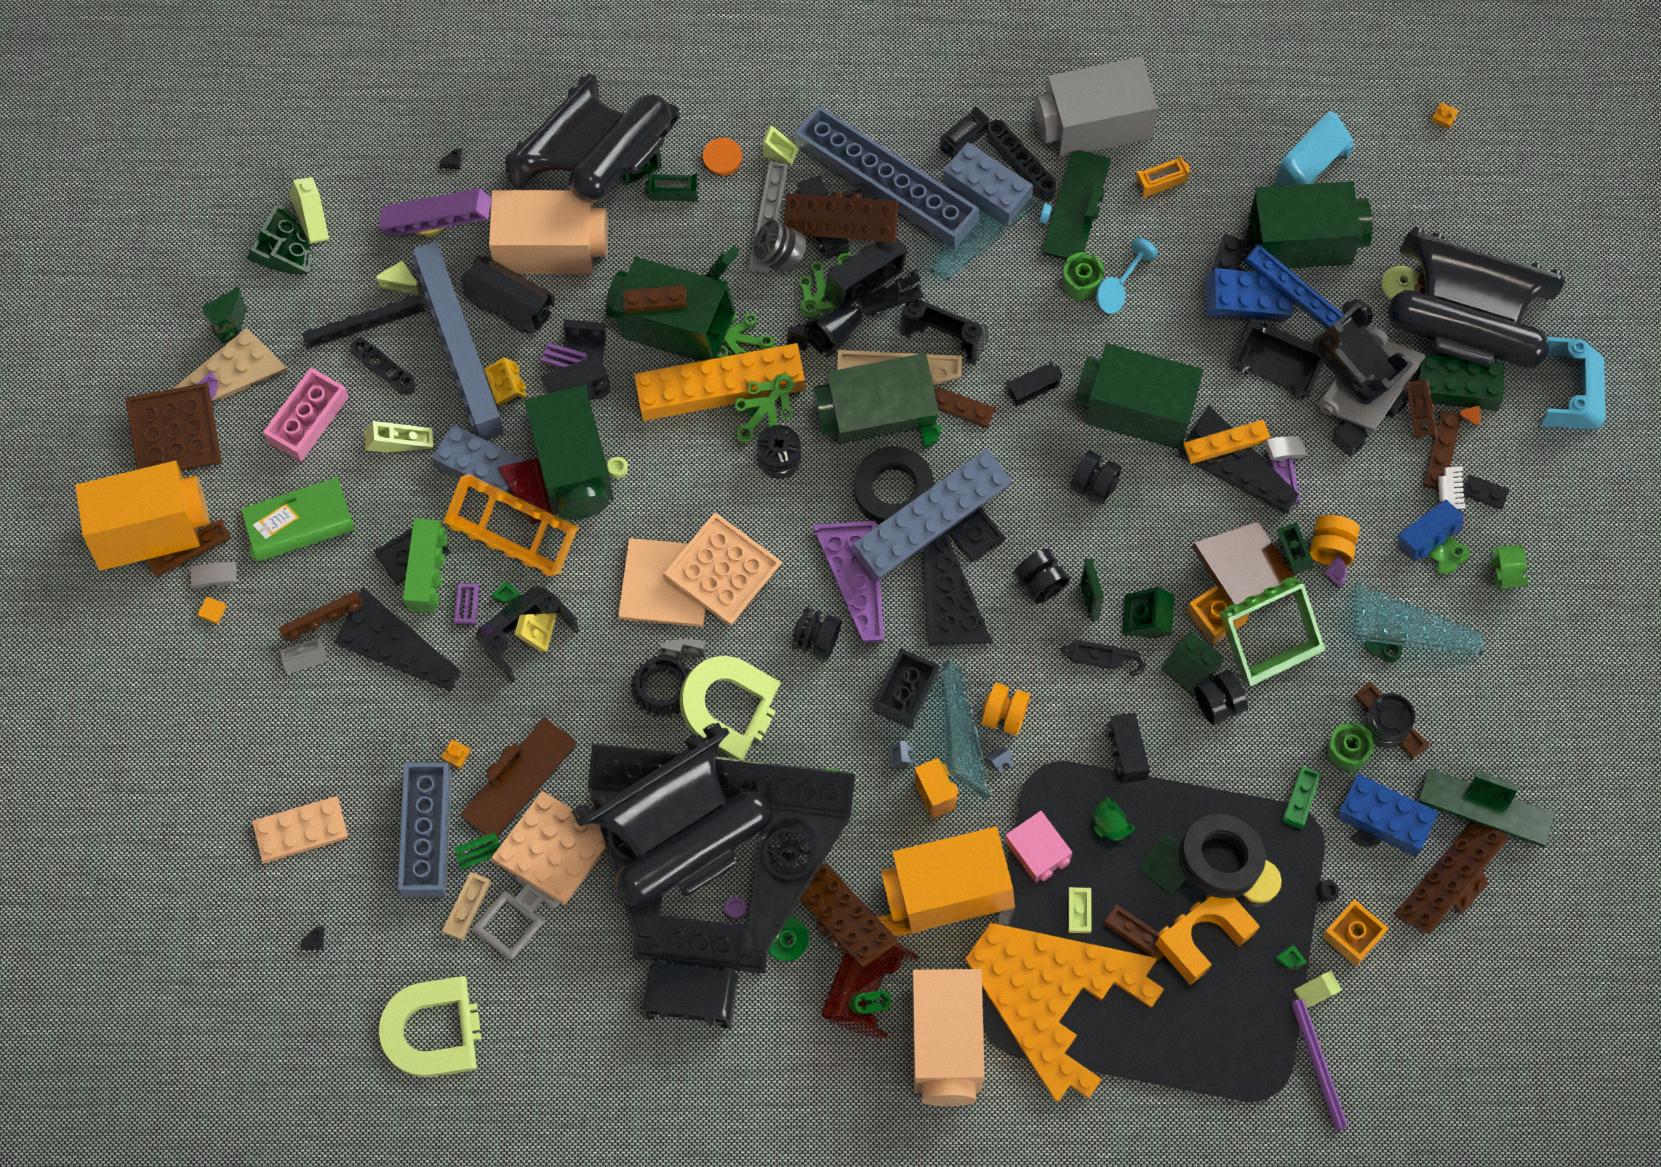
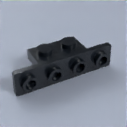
M1249 224L1246 227L1241 239L1224 233L1211 271L1215 268L1242 270L1239 265L1240 262L1245 260L1248 252L1245 250L1246 244L1249 245L1253 237V233H1250L1252 225Z

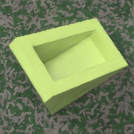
M772 125L769 126L762 142L763 157L792 165L799 148Z
M403 261L377 275L376 279L379 288L419 295L420 291L417 281Z
M1329 971L1294 989L1297 998L1303 999L1306 1007L1309 1008L1340 992L1342 989L1332 971Z

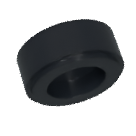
M1327 879L1318 883L1316 893L1321 901L1331 902L1337 899L1339 888L1333 880Z

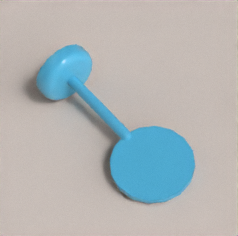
M1140 237L1134 239L1131 247L1137 256L1120 280L1108 277L1100 282L1097 288L1096 299L1099 308L1104 313L1113 314L1122 308L1126 295L1123 283L1140 259L1152 261L1157 257L1158 250L1148 240Z

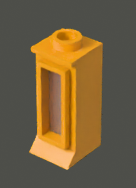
M1179 156V158L1144 171H1137L1135 183L1136 185L1142 184L1141 195L1145 198L1186 183L1190 167Z

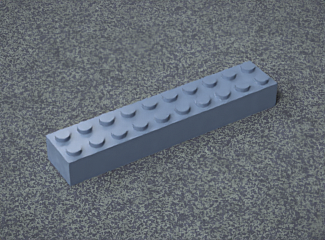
M820 105L794 132L795 145L855 185L862 183L864 190L875 198L898 201V213L954 249L979 222V208Z
M437 241L413 249L415 257H412L414 268L427 300L429 311L432 314L433 322L438 331L454 381L457 384L473 434L478 435L484 440L503 435L504 431L497 407Z

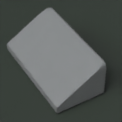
M321 638L279 650L286 674L327 662Z

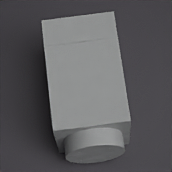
M1142 57L1049 75L1046 94L1037 95L1034 98L1035 117L1041 140L1044 144L1055 142L1059 158L1070 156L1072 151L1090 152L1153 138L1158 106Z

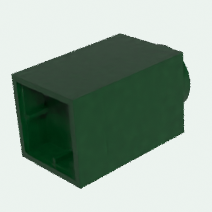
M1354 181L1255 188L1248 215L1249 224L1252 225L1250 233H1253L1251 240L1252 250L1259 244L1288 269L1352 265L1358 247H1369L1371 244V206L1368 198H1356Z
M638 257L634 258L629 272L620 270L614 276L606 299L607 317L617 321L623 339L700 361L717 358L736 313L726 281ZM686 285L687 308L629 313L624 311V290Z
M1106 343L1101 359L1087 356L1074 404L1088 408L1085 420L1087 425L1180 450L1184 443L1204 369Z
M926 353L828 371L825 384L812 387L821 435L835 434L837 445L935 425L939 416Z
M586 385L524 399L552 513H559L565 519H581L603 511L608 506L609 500L614 498L609 471Z

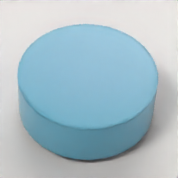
M1044 203L1039 223L1047 224L1052 209L1050 204Z

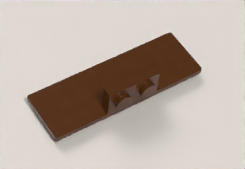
M832 192V196L787 193L784 225L805 236L895 242L898 201L862 198V194L850 193V197H844V192Z
M543 718L520 746L516 743H513L511 747L507 746L501 753L499 761L489 766L486 774L488 783L464 809L461 817L484 835L495 832L498 837L574 749L577 742L548 719Z
M1471 822L1395 912L1396 918L1426 934H1430L1452 907L1455 912L1462 915L1467 908L1471 907L1480 892L1485 890L1488 881L1483 869L1507 842L1508 836L1496 829Z
M826 863L821 865L800 900L814 914L818 925H816L817 930L823 937L827 935L831 946L835 950L838 948L843 954L848 952L861 967H865L896 945L898 940Z

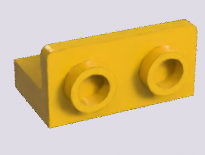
M503 357L484 368L496 404L502 406L517 396L522 399L527 397L525 392L526 386L520 379L519 367L516 362Z

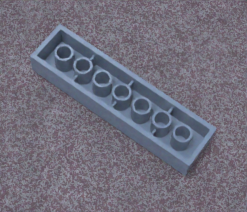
M986 448L853 543L850 550L876 583L1003 492L1013 481L988 448Z

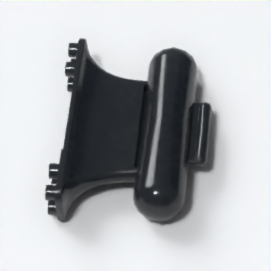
M592 74L586 77L581 76L578 86L569 89L568 98L535 133L531 134L524 143L519 142L514 154H507L505 164L510 166L511 169L508 174V181L512 182L515 188L522 189L535 175L548 170L571 171L569 186L574 196L584 203H596L602 200L627 172L632 174L638 173L664 144V139L660 135L670 123L672 115L670 107L658 95L647 94L639 98L626 113L615 111L601 103L597 77Z
M1420 227L1412 228V231L1405 236L1401 243L1400 253L1421 264L1425 274V294L1413 290H1403L1396 294L1388 306V318L1392 325L1399 330L1434 340L1433 349L1437 352L1482 366H1491L1494 359L1524 368H1534L1541 364L1548 354L1549 340L1541 330L1521 324V319L1528 305L1535 298L1551 300L1557 297L1565 283L1562 272L1558 269H1552L1550 272L1542 270V265L1538 263H1532L1530 266L1522 265L1454 244L1451 241L1444 240V236L1440 233H1433L1431 236L1424 234V230Z
M719 722L711 723L702 729L706 737L702 738L700 734H694L684 740L688 747L687 749L618 794L608 798L606 793H599L590 799L594 806L593 808L589 809L587 805H580L571 811L575 817L572 821L575 827L587 824L604 826L622 838L637 858L623 866L615 878L617 894L624 903L633 907L644 906L676 885L683 895L689 896L735 867L739 863V859L733 849L769 825L772 811L769 801L763 794L755 790H745L727 800L722 792L716 773L715 757L720 743L730 732L727 728H722Z

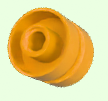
M1337 515L1318 517L1315 521L1314 538L1311 540L1309 550L1312 559L1330 566L1337 557H1340L1345 566L1351 565L1356 551L1355 544L1358 541L1359 525L1349 518Z
M995 682L991 693L989 692L983 707L982 713L984 715L981 725L996 729L1002 719L1004 720L1003 732L1017 737L1025 717L1031 693L1017 689L1012 699H1008L1009 686Z

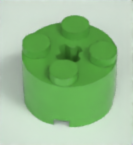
M1085 252L1071 255L1063 268L1062 287L1064 291L1075 301L1087 300L1096 296L1097 288L1104 277L1103 263L1097 256H1091Z
M1522 544L1492 548L1490 562L1491 568H1496V576H1494L1495 588L1506 589L1527 586L1528 577H1524L1526 570H1528L1527 560Z
M1352 722L1339 725L1333 731L1327 744L1326 755L1335 767L1349 773L1361 769L1366 765L1374 750L1372 734L1360 723Z

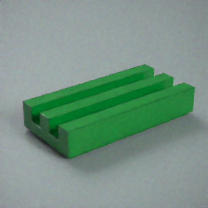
M493 832L454 847L461 869L492 858L500 844L496 833ZM494 840V842L491 843V844L485 845V846H483V847L480 846V845H482V844H485V843H488V842ZM475 848L472 851L461 855L462 852Z

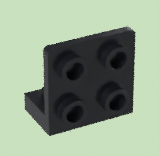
M564 319L563 329L565 338L563 347L586 353L587 359L599 354L603 362L607 337L605 323ZM561 361L562 363H566V364H569V365L574 364V363H570V362Z

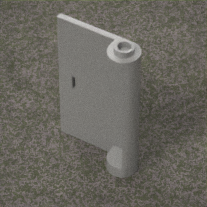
M1372 326L1368 332L1389 357L1395 353H1401L1409 359L1413 366L1391 388L1369 404L1359 403L1337 377H1335L1318 404L1320 410L1325 414H1332L1375 431L1406 386V383L1425 358V355L1388 341V336L1382 329Z

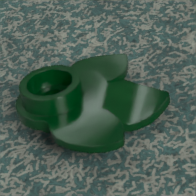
M1374 625L1371 633L1372 640L1364 643L1367 651L1374 656H1381L1384 661L1389 663L1398 661L1402 655L1401 647L1405 643L1403 629L1397 626L1389 633L1381 626ZM1387 651H1393L1394 655H1389Z

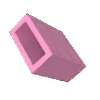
M1042 811L1005 835V843L1035 883L1040 879L1042 881L1047 880L1052 876V871L1058 867L1063 869L1071 862L1070 859L1073 852Z

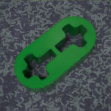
M883 990L855 994L851 997L849 1006L855 1014L884 1011L891 1005V996ZM874 999H883V1003L874 1004ZM866 1001L867 1005L858 1007V1002Z

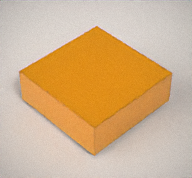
M206 597L197 615L201 619L218 625L227 605Z

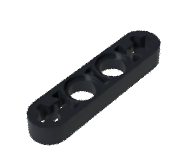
M358 338L352 342V353L359 361L399 393L409 395L414 392L416 388L415 381L409 373L366 339ZM364 346L365 351L368 353L367 356L362 350L358 351L357 347L362 348ZM373 357H380L381 362L379 364L373 365L370 363ZM390 368L396 370V374L392 377L385 375V372ZM401 377V380H402L404 383H408V382H409L410 386H409V387H407V386H404V387H403L401 381L399 380V378Z

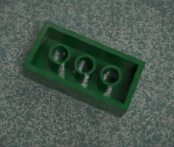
M1425 355V358L1417 368L1416 380H1429L1432 404L1466 408L1480 406V409L1498 411L1503 402L1505 363L1493 362L1491 366L1486 367L1459 358Z

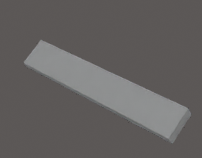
M772 161L768 163L754 240L759 229L769 220L779 222L789 164ZM751 251L748 270L769 273L770 265L757 260L753 256V251Z

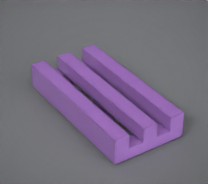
M547 343V349L544 351L541 363L561 369L569 366V364L552 360L548 357L575 364L587 359V354Z
M458 583L454 625L463 624V626L471 624L476 626L479 584ZM466 588L464 616L461 619L462 589ZM471 589H474L471 619H468Z

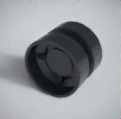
M1089 450L1078 466L1069 489L1083 495L1089 487H1092L1089 500L1102 506L1108 496L1110 497L1115 490L1122 466L1109 460L1101 469L1103 456Z
M1049 548L1033 553L1024 559L1013 571V576L1022 587L1027 586L1025 593L1033 604H1040L1051 599L1063 590L1070 581V577L1063 567L1056 566L1058 560Z
M1229 669L1215 675L1214 682L1208 678L1194 685L1197 703L1204 717L1212 726L1226 721L1228 713L1235 717L1248 710V701L1243 687L1236 675Z
M1395 693L1383 694L1376 698L1364 719V726L1371 732L1373 743L1382 748H1393L1402 744L1415 723L1416 714L1414 707L1408 699Z

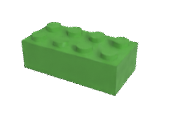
M414 518L403 601L410 612L434 614L435 607L439 606L440 596L437 594V590L442 585L440 568L441 566L444 567L445 554H442L443 546H447L448 534H445V528L442 527L440 520Z

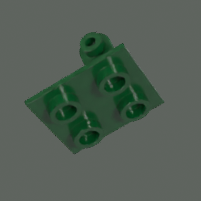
M1164 834L1138 868L1173 896L1187 878L1179 862L1180 845L1167 834Z

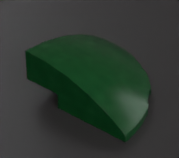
M276 203L251 247L247 259L273 270L307 275L313 254L310 253V244L304 230L296 223V217Z

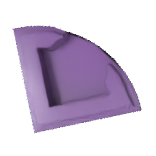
M210 371L197 384L208 382L211 399L213 400L218 390V383L216 377Z
M1337 557L1324 574L1339 587L1344 584L1347 571L1343 560Z

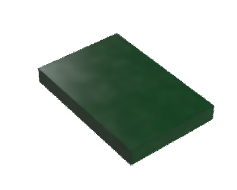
M1093 558L1085 559L1083 564L1080 587L1090 620L1096 621L1100 617L1104 595Z

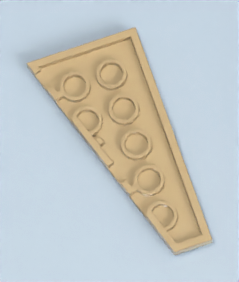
M246 328L173 389L196 385L211 371L218 383V390L212 401L219 398L222 400L250 388L254 383L261 380L264 382L271 379V376L278 373L283 374L288 370Z
M838 350L837 370L917 354ZM927 354L933 385L961 378L962 356Z

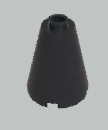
M847 306L810 319L806 322L805 330L808 328V331H810L809 342L812 347L820 354L826 353V357L834 354L862 322V313L857 307Z

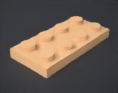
M337 796L252 821L263 863L349 839Z

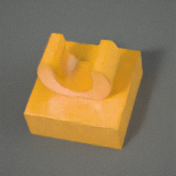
M1441 102L1431 121L1450 129L1459 110Z
M452 739L442 754L441 759L461 770L471 753V749Z

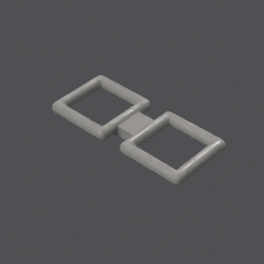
M517 876L515 877L516 881L524 887L515 897L508 891H503L473 927L474 933L510 960H513L543 925L544 919L535 912L540 904L544 902L552 909L557 908L560 904ZM506 901L533 921L511 949L484 929Z

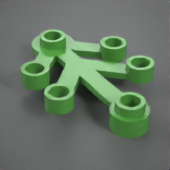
M848 253L841 254L838 257V266L843 264L852 255ZM814 262L811 265V272L815 275L817 293L813 298L810 290L812 286L811 279L804 276L799 280V286L803 290L804 301L800 304V312L807 318H813L823 310H838L830 301L821 302L826 297L824 295L826 282L824 283L823 264L821 262ZM815 267L821 268L819 271L814 270ZM806 281V282H808L809 284H808V285H803L802 283ZM812 307L813 310L809 311L807 308Z
M736 313L731 324L735 323L737 320ZM747 314L744 321L730 328L724 340L735 355L747 353L746 350H742L737 342L759 346L760 350L775 347V340L770 335H764L760 338L739 334L749 327L756 326L757 317L755 314ZM750 318L754 319L753 322H748L747 320ZM769 340L770 343L764 344L763 341ZM721 346L720 351L726 353L724 355L718 354L717 358L728 356V349L725 346Z
M782 373L778 374L773 381L762 383L750 381L747 385L750 394L754 395L759 393V391L772 390V392L766 397L751 399L738 397L735 400V407L739 411L760 406L746 425L743 424L738 427L736 433L741 442L746 443L752 440L754 436L753 429L767 411L769 419L767 428L772 425H779L775 408V401L779 396H781L782 402L781 416L784 419L792 417L793 410L790 407L789 392L793 389L794 383L791 376ZM782 380L787 382L784 387L779 385V382ZM753 384L758 386L755 391L750 390V386ZM739 401H744L745 405L743 407H738L737 403ZM789 409L790 414L784 415L783 411ZM743 429H747L749 431V433L745 436L741 434V431Z

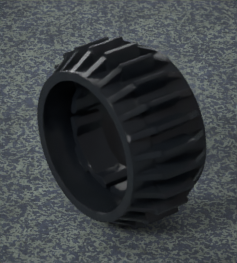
M663 654L660 657L654 655L650 660L646 659L644 664L640 663V669H635V675L632 676L633 683H631L632 697H635V703L639 704L640 710L646 709V714L653 713L654 717L661 715L662 718L665 715L672 717V714L675 712L679 714L680 691L690 669L685 668L684 662L679 663L678 658L672 659L671 655L664 657ZM668 670L669 673L674 674L679 679L680 689L672 699L657 702L647 695L645 683L653 673Z

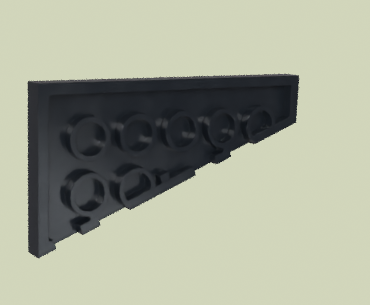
M1208 405L1185 442L1232 429V427ZM1183 444L1178 452V457L1189 462ZM1252 447L1193 463V465L1287 514L1298 499L1299 494Z
M945 532L923 548L928 646L992 644L993 640L987 631L985 621L979 612L968 581L953 551L948 534Z
M362 587L359 595L364 605L360 606L357 611L348 614L334 642L335 645L452 691L460 675V670Z

